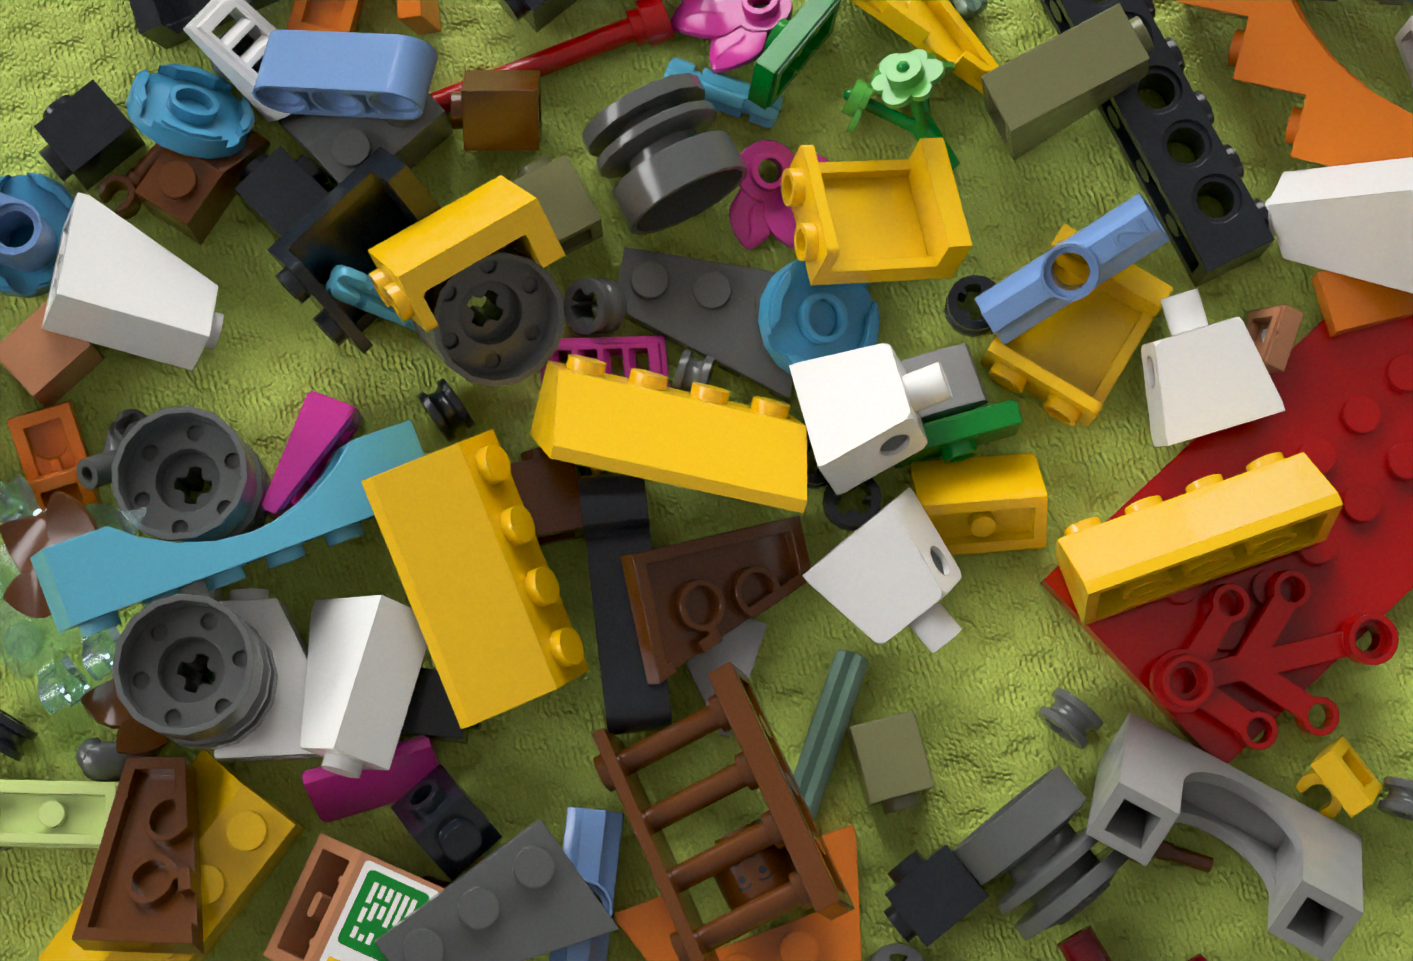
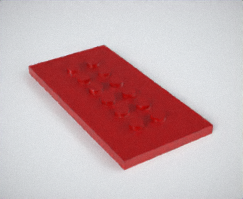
M1413 315L1330 337L1325 319H1323L1292 348L1284 372L1269 373L1283 401L1285 411L1196 437L1107 520L1110 521L1126 515L1124 511L1126 507L1146 497L1159 495L1162 501H1166L1186 494L1185 488L1200 478L1221 474L1223 480L1243 474L1247 472L1246 466L1249 463L1265 455L1281 452L1284 458H1288L1304 452L1336 489L1343 503L1325 541L1085 626L1081 623L1059 566L1040 582L1195 747L1227 764L1245 748L1237 742L1233 730L1202 709L1191 713H1175L1163 708L1155 700L1150 689L1149 676L1151 668L1156 659L1164 652L1175 648L1187 647L1208 613L1206 609L1208 592L1219 584L1233 583L1242 586L1250 597V609L1242 620L1231 623L1212 660L1235 655L1269 600L1266 591L1267 583L1270 577L1278 571L1298 570L1304 573L1311 583L1312 591L1308 602L1302 607L1295 609L1273 646L1341 631L1345 621L1355 614L1378 613L1385 615L1413 588ZM1286 578L1280 587L1281 595L1285 600L1291 601L1297 595V585L1292 578ZM1226 591L1219 599V607L1224 614H1232L1236 609L1237 600L1233 593ZM1362 627L1357 631L1355 642L1368 631L1367 628ZM1338 659L1279 672V674L1303 690H1306ZM1179 668L1171 677L1172 687L1178 693L1187 689L1190 681L1189 675L1183 668ZM1242 681L1217 686V688L1247 710L1264 711L1272 715L1274 719L1285 710ZM1254 718L1247 726V734L1252 741L1265 729L1259 718Z

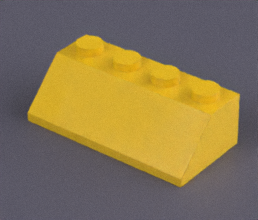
M569 354L566 364L551 360L547 361L529 435L550 459L804 513L807 504V427L804 423L789 415L791 407L789 404L759 396H753L751 406L728 401L730 391L698 382L692 383L690 392L667 387L669 379L667 376L636 368H631L629 378L605 373L607 363L581 355Z
M493 429L361 481L461 729L475 725L552 692L589 671L584 657L582 640L571 625L559 595L558 580L547 565L535 535L534 520L530 512L523 505L511 475L509 458L504 449L499 445Z
M1281 452L1271 453L1249 463L1246 466L1247 472L1223 480L1221 474L1209 475L1189 484L1185 488L1186 494L1162 501L1161 496L1155 495L1138 500L1125 508L1126 515L1102 523L1099 517H1091L1076 522L1064 530V537L1057 539L1055 557L1081 623L1085 626L1325 541L1343 506L1338 492L1304 452L1288 458H1284Z
M202 750L192 765L196 768L204 955L83 950L71 940L82 906L81 903L38 959L40 961H203L301 836L306 827L220 760L214 759V756L207 750Z

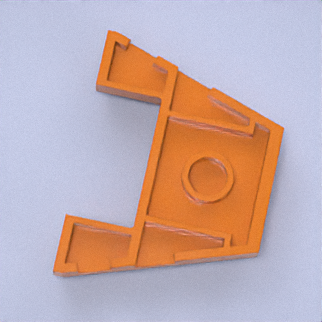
M853 824L822 835V838L855 909L833 920L814 912L718 948L715 951L720 961H862L857 841ZM662 896L614 913L619 926L647 961H680L670 939V934L677 931Z

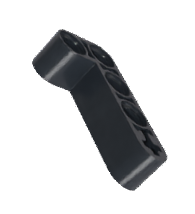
M619 473L578 477L607 730L614 735L660 730L672 724L668 681L666 679L660 684H647L620 557L652 549L645 480Z

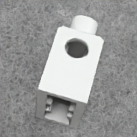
M1198 288L1160 300L1171 336L1144 344L1141 347L1151 438L1154 447L1170 446L1285 411L1283 401L1240 317L1208 325Z
M884 343L802 361L789 366L817 466L836 495L851 490L924 449L928 439L919 411L953 398L940 362L906 374L892 346Z
M907 488L838 544L803 575L805 580L876 643H886L909 625L933 654L962 630L939 602L961 580V571L918 498L910 488Z

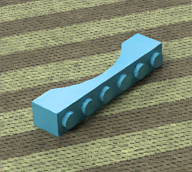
M408 420L356 438L336 449L319 478L301 499L273 522L253 532L217 541L176 543L138 537L106 526L43 548L30 557L58 632L62 633L79 627L82 637L86 638L122 624L118 612L142 603L145 608L155 600L182 593V588L203 580L208 592L246 578L242 567L244 565L265 558L268 568L272 569L306 556L302 544L323 536L329 548L365 534L361 522L375 518V515L361 481L425 455L412 421Z

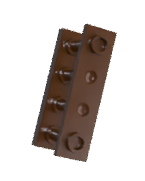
M731 662L707 674L716 693L708 697L709 705L627 748L622 739L604 728L592 733L600 752L599 755L593 758L595 768L605 787L610 792L616 790L677 929V931L670 934V939L680 961H720L715 949L801 905L805 910L814 907L817 913L830 920L855 909L747 675ZM720 728L725 733L733 730L742 749V752L734 755L735 763L651 806L637 771ZM746 786L752 791L757 788L760 789L769 808L768 811L761 814V822L677 864L662 831L663 829ZM774 845L778 850L784 847L787 848L797 869L788 874L790 881L703 924L688 890L689 888Z

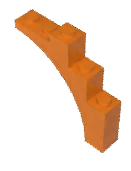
M1176 0V2L1186 7L1248 20L1245 30L1237 29L1230 45L1228 66L1235 67L1233 79L1242 83L1306 96L1303 108L1294 106L1288 120L1285 143L1293 145L1290 157L1327 166L1413 157V114L1370 90L1338 62L1307 22L1298 0Z

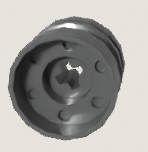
M694 74L671 75L650 82L626 94L592 119L582 133L583 143L589 154L599 157L596 163L601 177L609 179L623 177L612 190V194L632 234L646 235L678 225L721 201L747 177L748 168L729 133L722 130L707 132L717 119V111L713 103L704 100L705 88L699 77Z
M510 244L425 292L424 298L439 325L438 327L426 332L412 318L409 319L421 341L437 354L448 367L469 382L490 387L520 383L541 370L557 350L565 325L563 296L551 274ZM472 296L477 298L486 297V301L481 308L474 305L470 308L467 306Z
M192 406L163 408L138 421L121 440L111 466L112 493L123 516L149 538L176 543L217 541L253 532L264 526L267 513L261 505L271 483L270 477L260 456L245 443L244 439L215 413ZM204 481H206L212 489L210 493L199 494L196 504L190 498L191 491H202Z
M184 593L155 600L130 619L116 642L111 669L117 697L133 719L185 748L209 751L238 744L260 727L274 704L278 681L272 650L256 629L250 626L232 609L209 596ZM211 670L216 674L212 685L201 684L198 687L192 683L193 676L197 672L208 673Z
M1059 765L1042 775L1005 804L953 850L954 854L980 886L993 881L1007 872L1013 878L1015 883L1007 890L997 904V907L1003 914L1012 911L1026 900H1031L1034 905L1014 925V928L1025 941L1043 930L1058 924H1064L1081 912L1108 888L1118 869L1130 858L1109 846L1094 855L1090 848L1098 840L1086 834L1087 826L1077 832L1070 826L1068 822L1082 808L1087 799Z

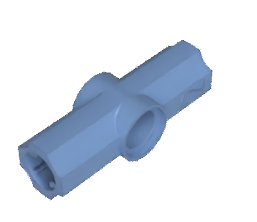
M1139 192L975 297V301L993 333L1005 345L1073 301L1086 297L1094 288L1170 241V238L1150 205ZM1064 253L1081 255L1088 263L1089 278L1079 285H1067L1061 282L1054 271L1056 258Z
M568 807L563 851L590 889L600 897L603 907L613 919L625 814L598 809ZM610 932L552 951L549 955V961H607Z

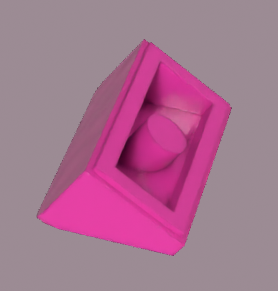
M423 735L397 743L389 770H362L360 778H350L332 773L319 766L304 771L305 774L301 775L319 818L323 822H332L397 802L441 763L435 742Z

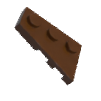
M800 516L784 518L620 556L647 684H660L676 673V668L698 653H705L723 641L722 637L749 618H756L807 583L803 575L811 567Z
M185 757L126 758L71 939L83 950L204 955L196 768Z

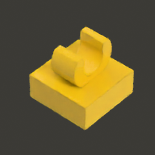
M1343 735L1320 751L1310 764L1312 768L1302 776L1296 785L1300 793L1308 790L1310 786L1315 784L1327 787L1331 792L1332 801L1327 802L1321 807L1319 813L1330 819L1334 818L1342 808L1352 818L1370 806L1383 788Z

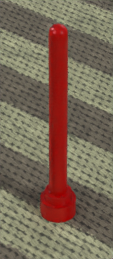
M662 0L634 1L636 7L625 11L627 18L492 70H540V76L543 77L636 41L638 46L650 43L653 48L674 40L675 35ZM463 81L430 93L445 110L446 114L451 112V92L461 91Z

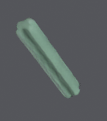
M838 650L834 655L793 775L814 821L816 820L868 667V659L848 650Z

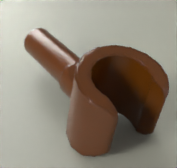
M157 143L125 176L118 174L110 175L103 179L99 186V197L104 204L109 202L118 191H129L126 200L119 204L115 211L124 220L135 216L141 208L142 201L136 195L135 190L165 149Z
M1164 840L1149 861L1151 862L1155 858L1166 862L1172 861L1209 873L1213 866V857L1175 846L1173 843ZM1129 858L1130 861H1132V862H1134V863H1137V864H1141V863L1137 862L1136 860H1134V859H1132V858Z

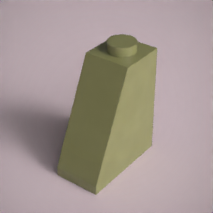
M1118 3L981 76L985 108L1013 160L1034 149L1148 75L1150 63L1148 53L1154 50V45L1145 25L1138 16L1129 20L1122 6Z

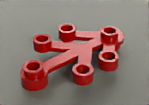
M1281 570L1274 573L1268 580L1266 591L1269 600L1235 655L1212 660L1231 623L1242 620L1250 609V597L1242 586L1233 583L1219 584L1208 592L1206 597L1208 613L1187 647L1168 650L1154 662L1149 676L1150 689L1155 700L1163 708L1171 712L1191 713L1202 709L1231 728L1237 742L1245 748L1264 750L1272 746L1278 736L1277 722L1267 712L1247 710L1217 688V686L1242 681L1294 715L1295 723L1302 732L1310 735L1325 736L1333 732L1339 723V710L1336 704L1328 698L1312 696L1280 675L1279 672L1348 657L1354 663L1362 665L1383 664L1393 657L1398 648L1399 636L1394 623L1382 614L1359 613L1347 619L1341 631L1273 646L1295 609L1302 607L1308 602L1312 591L1311 583L1304 573L1298 570ZM1288 577L1292 578L1297 585V595L1291 601L1283 598L1280 589L1282 582ZM1226 591L1233 593L1237 600L1236 609L1230 615L1224 614L1219 607V599ZM1362 627L1367 628L1372 637L1370 646L1364 651L1359 649L1355 642L1356 633ZM1183 668L1188 673L1190 681L1187 689L1178 693L1172 687L1171 677L1177 669ZM1315 704L1321 705L1325 711V720L1317 728H1314L1308 719L1309 711ZM1254 718H1259L1265 728L1262 738L1257 742H1253L1247 734V726Z

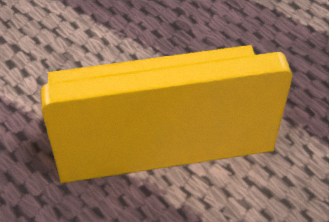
M1018 453L971 457L950 464H944L943 459L917 461L910 464V477L914 494L951 555L1046 548L1048 495L1035 454Z

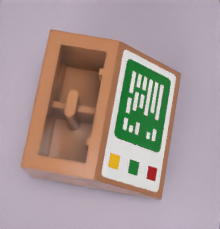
M320 833L263 956L272 961H388L374 940L444 888Z

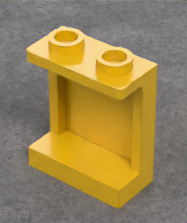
M920 138L909 159L818 162L814 145H800L790 167L783 171L781 178L782 198L787 207L792 206L796 223L794 233L795 253L799 261H805L810 286L953 278L973 246L944 138Z
M499 175L368 249L367 251L377 267L376 270L368 275L383 303L388 308L392 306L402 322L412 318L422 329L429 332L439 326L424 298L425 292L507 244L512 245L542 268L565 256V253L538 199L502 175Z
M1064 223L1048 251L1058 242L1069 238L1078 231ZM1064 253L1056 258L1054 271L1061 282L1067 285H1079L1089 278L1088 263L1081 255ZM1132 264L1094 288L1086 297L1073 301L1004 345L996 335L980 364L990 369L988 376L1004 389L1020 394L1024 389L1044 401L1043 409L1056 420L1070 426H1075L1079 422L1089 427L1103 407L1104 401L1154 317L1161 310L1162 304L1160 300L1169 297L1174 287L1137 265Z

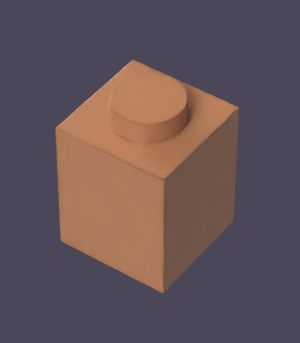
M47 301L0 342V362L44 407L59 401L105 359L91 345V342L42 329Z

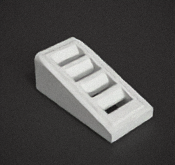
M211 0L183 30L268 122L290 115V113L279 112L264 106L252 94L258 73L252 67L264 55L270 33L277 29L245 0ZM230 13L237 22L219 39L212 31ZM248 33L255 41L239 57L232 49Z

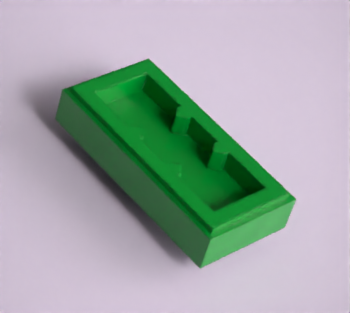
M807 0L790 21L786 18L778 21L767 38L764 47L765 52L755 63L748 100L764 110L775 103L833 32L841 0Z
M1010 399L924 423L923 427L928 443L921 451L895 464V469L910 465L912 462L925 461L942 456L944 464L963 461L980 453L978 445L1016 435L1023 422L1017 401Z

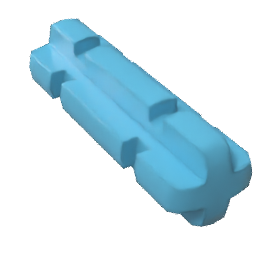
M672 58L668 64L663 78L683 73H691L698 76L705 88L704 100L713 103L717 111L737 118H741L742 113L750 115L748 122L765 128H772L776 123L783 104L782 95L779 96L771 107L764 110L747 99L751 85L749 82L723 73L714 74L712 69L706 67L703 69V72L696 71L697 64L680 58Z
M336 265L332 269L325 288L332 298L415 331L410 320L402 322L393 307L390 306L388 308L383 303L368 275L344 265Z

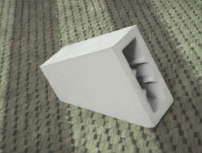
M1413 157L1283 172L1272 196L1266 200L1265 206L1269 212V230L1272 235H1276L1284 259L1413 294Z
M80 192L77 193L62 229L42 329L193 370L204 348L214 350L221 333L224 315L214 311L218 291L217 284L92 196Z
M248 588L231 590L230 601L218 602L232 609L257 630L272 650L278 681L274 704L260 727L238 744L214 750V759L231 763L324 758L300 748L308 649L287 606L277 598L269 599V590ZM213 672V682H214V681H215V678H216V674Z
M383 595L315 600L310 620L300 748L324 757L321 765L323 769L350 778H360L362 770L390 769L427 648L411 607Z

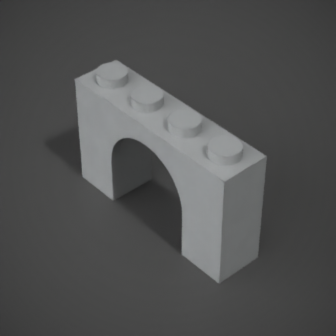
M1129 712L1099 760L1086 834L1147 866L1175 822L1196 827L1217 837L1241 854L1263 879L1269 896L1267 931L1322 961H1330L1364 913L1361 835Z

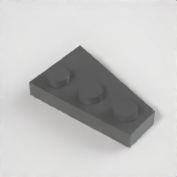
M624 247L618 284L626 298L625 319L658 336L664 335L665 340L679 347L684 346L705 358L707 355L715 357V363L718 364L719 368L738 378L742 376L769 390V394L789 404L793 383L792 375L778 367L763 345L758 324L761 295L771 277L777 272Z
M538 819L380 935L374 942L388 961H525L619 928L541 819Z

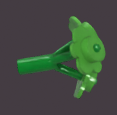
M923 49L886 56L880 62L879 69L876 68L869 83L857 78L853 88L844 91L843 97L846 103L841 112L852 117L846 132L853 133L863 111L866 110L913 133L917 141L920 138H944L951 167L954 170L960 162L931 116L929 98L933 93L932 86L939 83L943 77L948 75L947 73L954 71L955 63L951 61L941 62L935 58L934 53H927ZM873 91L878 95H882L884 104L870 98ZM909 104L914 118L894 109L903 108Z

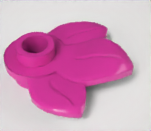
M684 0L675 10L670 22L675 32L702 39H710V65L714 74L724 73L741 68L759 58L764 51L769 34L778 21L782 18L790 21L793 5L792 0ZM759 5H768L764 8H755Z
M762 140L755 142L745 148L740 154L748 171L747 177L739 185L740 189L729 208L730 226L734 235L746 250L758 246L770 234L789 248L795 250L794 233L796 223L792 206L787 207L784 204L781 193L783 171L790 167L795 155L785 145L777 141ZM816 154L818 162H830L826 158L820 156L819 154ZM763 160H770L777 166L778 175L773 183L765 182L759 176L758 168Z

